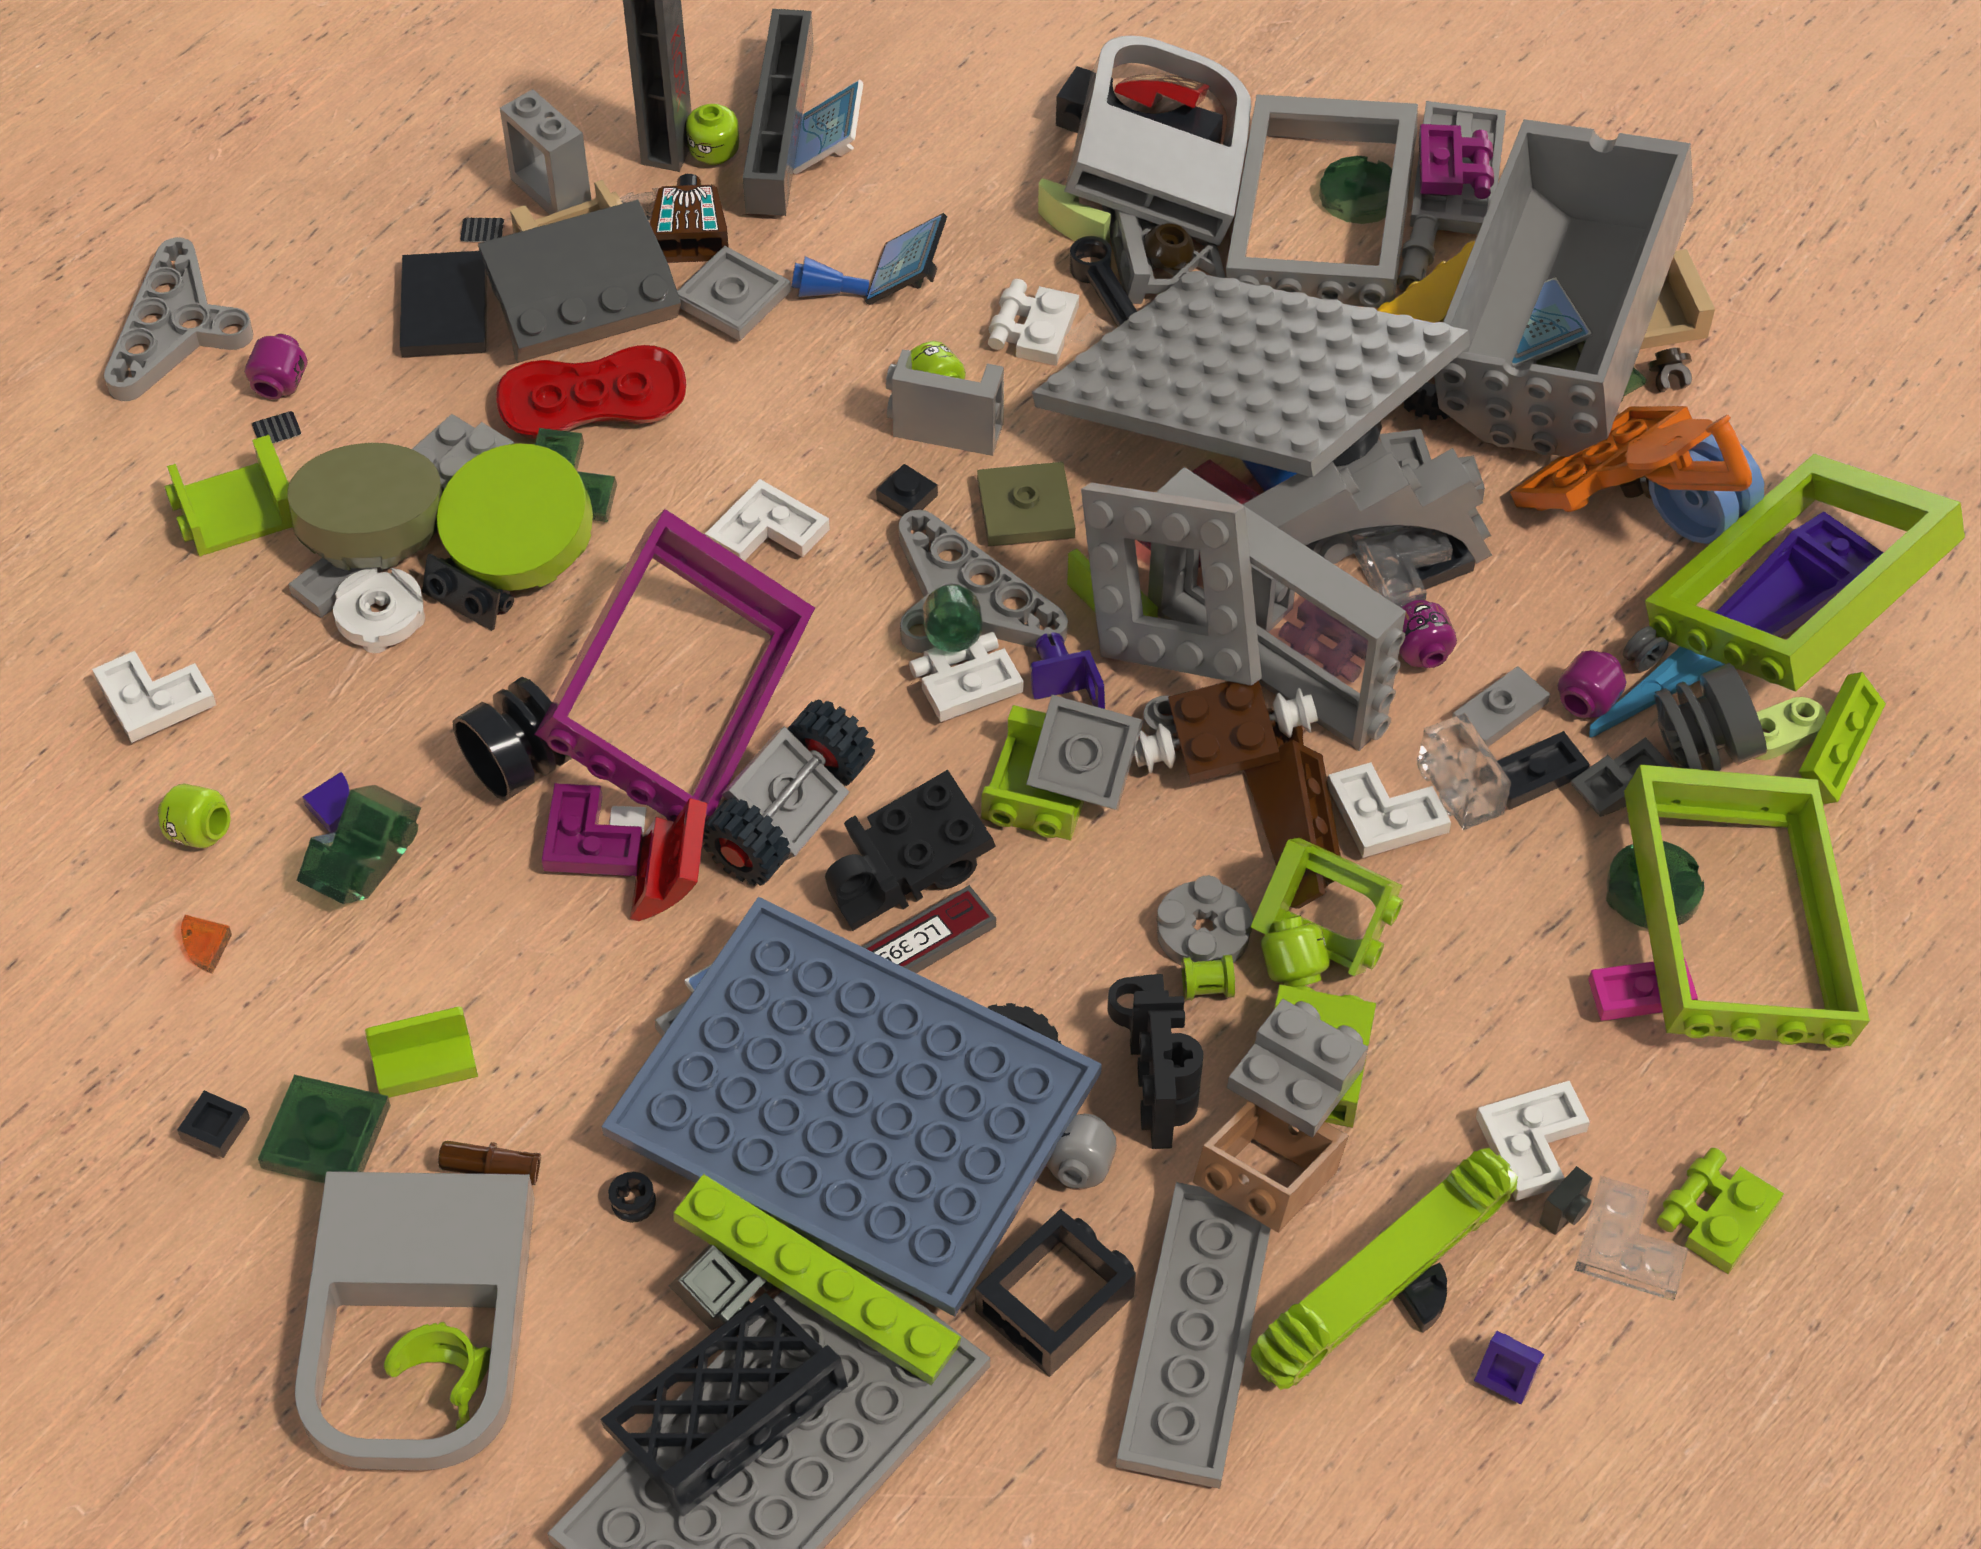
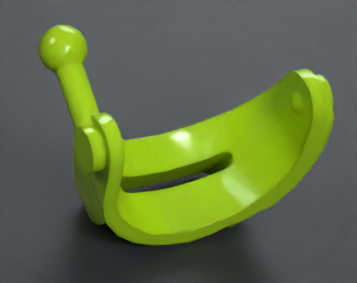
M440 1322L438 1325L437 1323L426 1324L413 1329L399 1339L386 1356L384 1370L387 1375L397 1377L403 1371L426 1362H445L456 1365L464 1370V1374L454 1386L450 1395L451 1403L458 1406L459 1420L456 1422V1429H459L470 1420L468 1402L489 1369L491 1348L486 1346L477 1348L473 1346L469 1338L458 1328L447 1326L444 1322Z

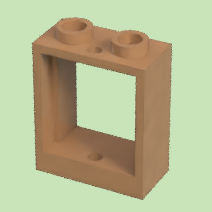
M1248 1101L1203 1145L1193 1183L1279 1233L1337 1173L1349 1135L1324 1122L1312 1138L1300 1130L1299 1132L1295 1131L1292 1125ZM1254 1139L1306 1170L1286 1188L1235 1157Z

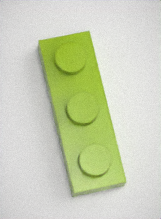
M1863 672L1846 676L1798 772L1802 778L1818 780L1823 804L1839 801L1886 705Z

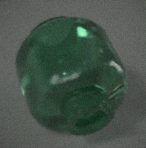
M945 585L935 589L928 595L923 604L922 615L924 632L928 641L937 649L945 652H960L975 644L982 633L983 625L981 606L976 595L968 588L960 585Z

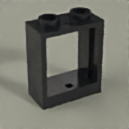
M1060 1209L975 1288V1312L1050 1377L1134 1297L1136 1272L1132 1263L1124 1254L1117 1250L1111 1252L1099 1242L1095 1232L1085 1221L1080 1218L1073 1219ZM1061 1242L1103 1278L1107 1284L1061 1328L1054 1332L1008 1290Z

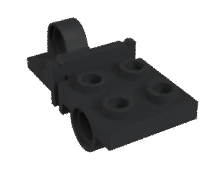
M946 770L867 816L871 828L864 830L856 815L846 820L844 825L862 856L852 854L840 858L828 868L825 879L832 898L852 931L898 904L901 905L902 909L907 908L909 905L905 895L910 892L913 893L918 901L923 898L921 891L934 883L941 889H948L961 884L975 871L977 867L976 858L995 848L996 845L949 770Z
M1163 974L1119 979L1111 985L1108 991L1107 1012L1111 1020L1117 1025L1130 1030V1055H1140L1137 1060L1138 1086L1143 1089V1100H1141L1140 1104L1142 1130H1151L1152 1149L1172 1148L1174 1126L1187 1124L1195 1117L1198 1110L1203 1066V1050L1199 1042L1187 1034L1171 1033V1028H1184L1185 1026L1184 996L1169 997L1168 990H1164ZM1134 994L1132 1009L1122 1007L1116 1000L1121 995Z

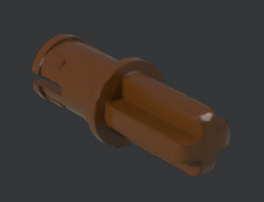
M444 1141L439 1150L438 1164L442 1170L466 1174L530 1175L531 1184L536 1185L540 1171L541 1153L497 1148V1143L491 1142L489 1147Z

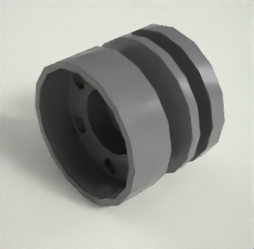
M1730 663L1700 675L1702 696L1696 698L1691 688L1684 681L1677 683L1676 691L1680 703L1679 706L1666 688L1655 692L1654 699L1658 711V726L1672 759L1680 768L1702 770L1699 757H1701L1708 770L1720 771L1721 765L1718 750L1722 748L1725 749L1728 756L1737 765L1766 754V740L1757 712L1740 675Z

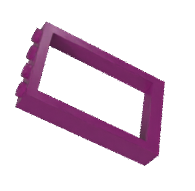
M664 509L643 533L535 735L546 741L548 746L554 751L575 759L586 766L588 771L595 777L608 780L624 790L633 801L651 807L665 816L667 820L674 822L689 798L706 802V822L715 812L723 796L722 793L726 790L815 607ZM652 558L771 635L692 795L567 717Z

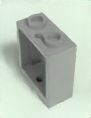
M533 89L500 107L511 180L549 214L590 201L591 192L583 133Z

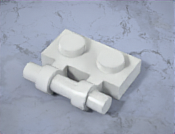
M1021 279L1012 280L1010 287L1003 291L999 304L1001 309L999 314L995 315L990 323L988 330L991 335L988 345L995 350H1000L1004 347L1005 342L1016 344V357L1057 366L1079 308V295L1039 286L1035 298L1025 295L1027 284ZM1016 315L1027 317L1025 324L1015 323Z
M994 632L981 635L976 641H973V639L977 638V635L974 633L970 637L971 643L969 645L959 647V645L967 642L970 635L961 638V643L942 650L939 647L926 650L923 657L909 661V667L914 678L928 673L931 674L922 678V690L940 722L1023 692L1024 681L1005 648L990 654L987 653L999 648ZM964 660H968L965 663L956 665L954 667H950V665L962 662Z

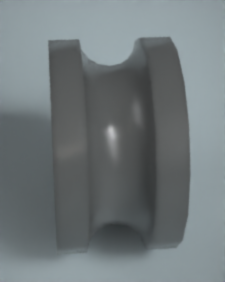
M1650 626L1638 631L1623 650V657L1628 661L1635 660V668L1641 672L1653 667L1668 648V641L1664 637L1656 638V630Z

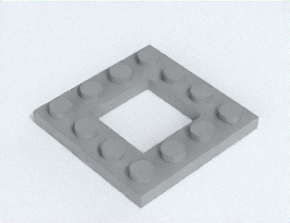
M1092 482L1083 487L1081 494L1101 657L1246 685H1253L1262 677L1245 506ZM1135 540L1200 551L1208 627L1143 615Z

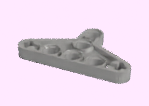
M182 237L168 239L161 243L156 251L104 372L109 393L116 400L131 401L137 399L199 346L237 350L244 348L253 339L254 333L248 313L239 308L207 303L196 251L193 243L188 239ZM171 261H175L174 265L176 269H173ZM164 283L175 285L168 292L160 293L155 291L156 287ZM152 313L163 315L161 319L153 323L141 321L146 315ZM190 319H200L203 321L195 328L182 327L183 323ZM231 324L243 326L237 333L227 334L222 332L225 327ZM134 345H149V348L142 353L133 354L128 352ZM128 368H130L132 377H128V375H129V370H128Z
M912 510L901 517L899 521L900 545L924 596L901 618V641L908 650L924 653V651L940 645L956 630L971 632L970 629H972L973 633L982 623L980 619L979 624H977L979 619L977 612L980 610L983 620L981 630L979 628L980 635L994 632L997 639L1036 648L1035 644L1038 638L1046 633L1052 646L1055 645L1051 632L1059 633L1063 637L1064 642L1066 641L1068 619L1061 608L932 513L926 510ZM948 549L956 550L962 554L956 561H945L938 555ZM979 573H986L994 578L993 582L988 585H977L970 579ZM1011 597H1019L1027 604L1021 609L1014 610L1005 607L1003 602ZM954 598L960 600L964 605L958 610L949 611L943 609L940 603L945 599ZM972 602L975 605L980 606L979 610H977V608L972 604ZM916 624H926L933 629L930 634L922 637L914 636L908 630ZM1040 625L1045 627V629L1041 630ZM1052 625H1054V626H1055V630H1053L1052 628H1049V627L1052 626Z

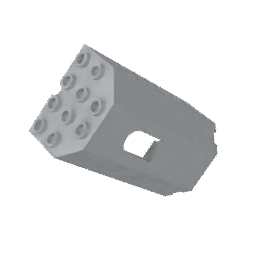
M1523 120L1443 321L1449 326L1468 330L1470 346L1434 376L1439 409L1483 442L1492 443L1503 448L1514 447L1531 450L1542 455L1553 454L1569 457L1608 438L1693 204L1691 143L1619 133L1618 137L1614 140H1605L1600 138L1594 129ZM1556 277L1589 328L1592 336L1586 339L1575 371L1537 365L1535 359L1513 368V358L1544 282Z

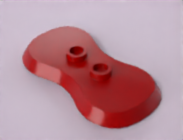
M637 345L591 362L565 363L537 360L520 364L507 371L500 379L496 400L499 414L503 422L510 429L524 437L547 439L583 424L613 420L630 423H653L671 415L683 402L686 394V377L679 359L669 350L657 346Z

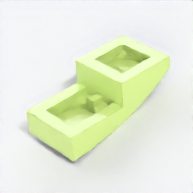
M1043 178L1040 180L1038 213L1046 222L1073 241L1086 236H1095L1110 243L1111 213L1079 203V196L1065 192V185Z

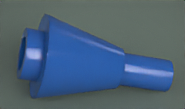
M804 256L803 264L795 263L791 288L799 289L798 297L840 294V292L867 296L869 280L844 276L842 272Z

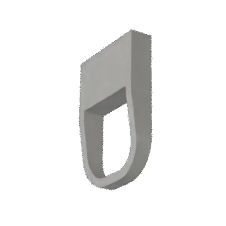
M1120 36L1109 40L1102 47L1091 73L1065 192L1159 225L1166 223L1179 225L1190 236L1220 246L1234 217L1247 145L1251 98L1246 87L1233 73L1222 65L1174 45L1142 36ZM1127 63L1145 64L1209 85L1208 90L1219 99L1227 115L1223 145L1109 105L1107 97L1113 68Z
M326 1172L295 1383V1401L299 1416L309 1439L322 1454L339 1464L358 1469L436 1470L454 1466L472 1458L486 1448L499 1434L510 1412L522 1325L535 1202L530 1175ZM350 1305L496 1308L486 1393L481 1406L466 1424L450 1434L424 1440L356 1438L332 1427L321 1413V1402L338 1307Z

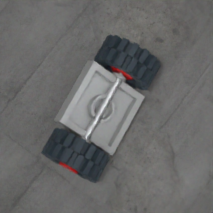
M821 700L811 701L788 728L784 726L775 732L722 793L727 800L705 822L703 842L705 844L703 847L706 852L714 854L712 859L716 864L721 862L725 866L723 870L728 874L734 872L736 879L742 882L746 879L749 885L755 886L757 883L759 886L764 885L786 859L793 858L798 854L848 795L849 791L844 786L852 783L875 754V749L872 748L874 745L873 740L866 737L869 732L865 727H858L856 725L859 721L853 715L851 718L846 716V709L841 706L835 709L833 702L826 701L824 704Z

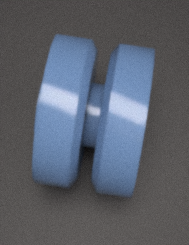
M1712 434L1689 450L1693 461H1724ZM1741 445L1752 472V484L1744 491L1669 490L1649 480V492L1655 508L1664 521L1679 535L1692 542L1709 544L1764 498V480L1760 468L1744 446Z

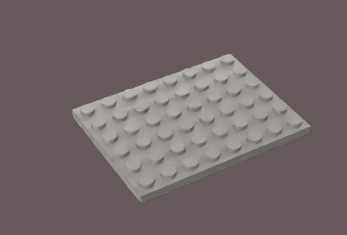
M1191 271L1184 274L1181 280L1165 292L1158 294L1152 302L1140 311L1130 315L1129 319L1115 330L1105 334L1099 342L1086 352L1077 355L1075 360L1062 370L1051 375L1032 394L1035 407L1314 477L1470 346L1469 331L1449 326L1444 322L1433 323L1414 319L1410 315H1395L1377 311L1373 307H1357L1343 304L1339 300H1324L1307 296L1301 292L1291 293L1273 289L1268 285L1258 286L1239 282L1235 278H1220L1206 275L1202 271Z

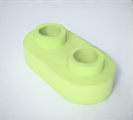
M1795 697L1758 711L1757 715L1762 729H1766L1770 733L1763 732L1767 746L1766 754L1755 759H1773L1813 743L1826 718L1824 708L1810 698Z

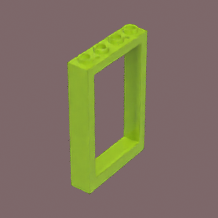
M1813 454L1771 490L1759 503L1741 516L1645 600L1649 625L1656 630V637H1664L1668 642L1691 650L1696 654L1704 655L1724 664L1730 663L1735 669L1742 670L1796 692L1965 538L1961 502ZM1815 500L1907 531L1787 640L1696 606Z
M1639 765L1624 790L1666 1033L1686 1034L1691 1038L1707 1036L1729 1037L1742 1042L1757 1039L1779 1041L1786 1045L1814 1043L1825 1044L1830 1048L1851 1046L1870 1022L1818 780ZM1658 817L1787 827L1825 1009L1691 999Z

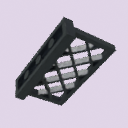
M765 1292L600 1420L603 1428L667 1494L670 1504L684 1517L848 1387L841 1357L829 1345L822 1347ZM767 1314L776 1322L775 1336L748 1337L749 1326L763 1315ZM718 1350H736L734 1368H707L708 1358ZM746 1350H773L771 1368H743ZM782 1350H805L811 1356L798 1368H780ZM677 1382H695L692 1400H666L667 1390ZM705 1382H732L729 1400H702ZM741 1382H769L767 1392L757 1400H739ZM635 1414H653L651 1433H628L621 1425ZM663 1414H690L688 1432L660 1433ZM700 1414H727L726 1424L715 1433H697ZM641 1446H648V1451L646 1452ZM658 1447H685L684 1457L668 1470L664 1471L656 1462Z

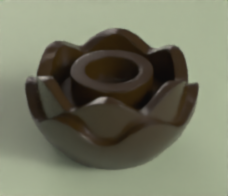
M1172 223L1158 225L1150 230L1144 238L1146 257L1150 259L1156 268L1180 270L1193 259L1194 244L1192 238L1179 225Z

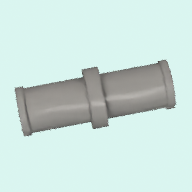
M1420 214L1414 218L1410 240L1403 246L1401 255L1404 261L1397 279V285L1403 291L1411 283L1421 281L1425 277L1427 266L1433 263L1436 253L1433 244L1440 223H1437L1438 219L1430 214Z

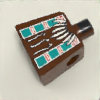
M684 174L677 179V186H662L658 189L650 226L667 263L706 262L724 246L729 247L727 225L716 186L712 184L701 185V180L698 176Z

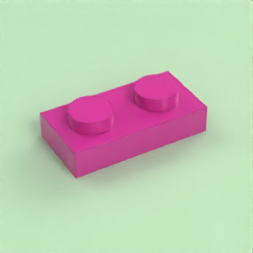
M1684 957L1691 999L1698 1000V996L1690 975V971L1686 959ZM1654 961L1591 970L1588 981L1600 1021L1663 1013Z

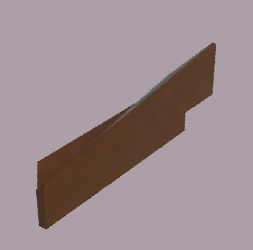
M1276 722V727L1273 728L1281 761L1244 770L1275 864L1277 866L1288 839L1294 838L1306 840L1341 857L1323 755L1304 746L1302 725L1293 727L1291 738H1288L1279 731ZM1306 868L1290 907L1299 909L1326 893L1325 888L1334 881Z

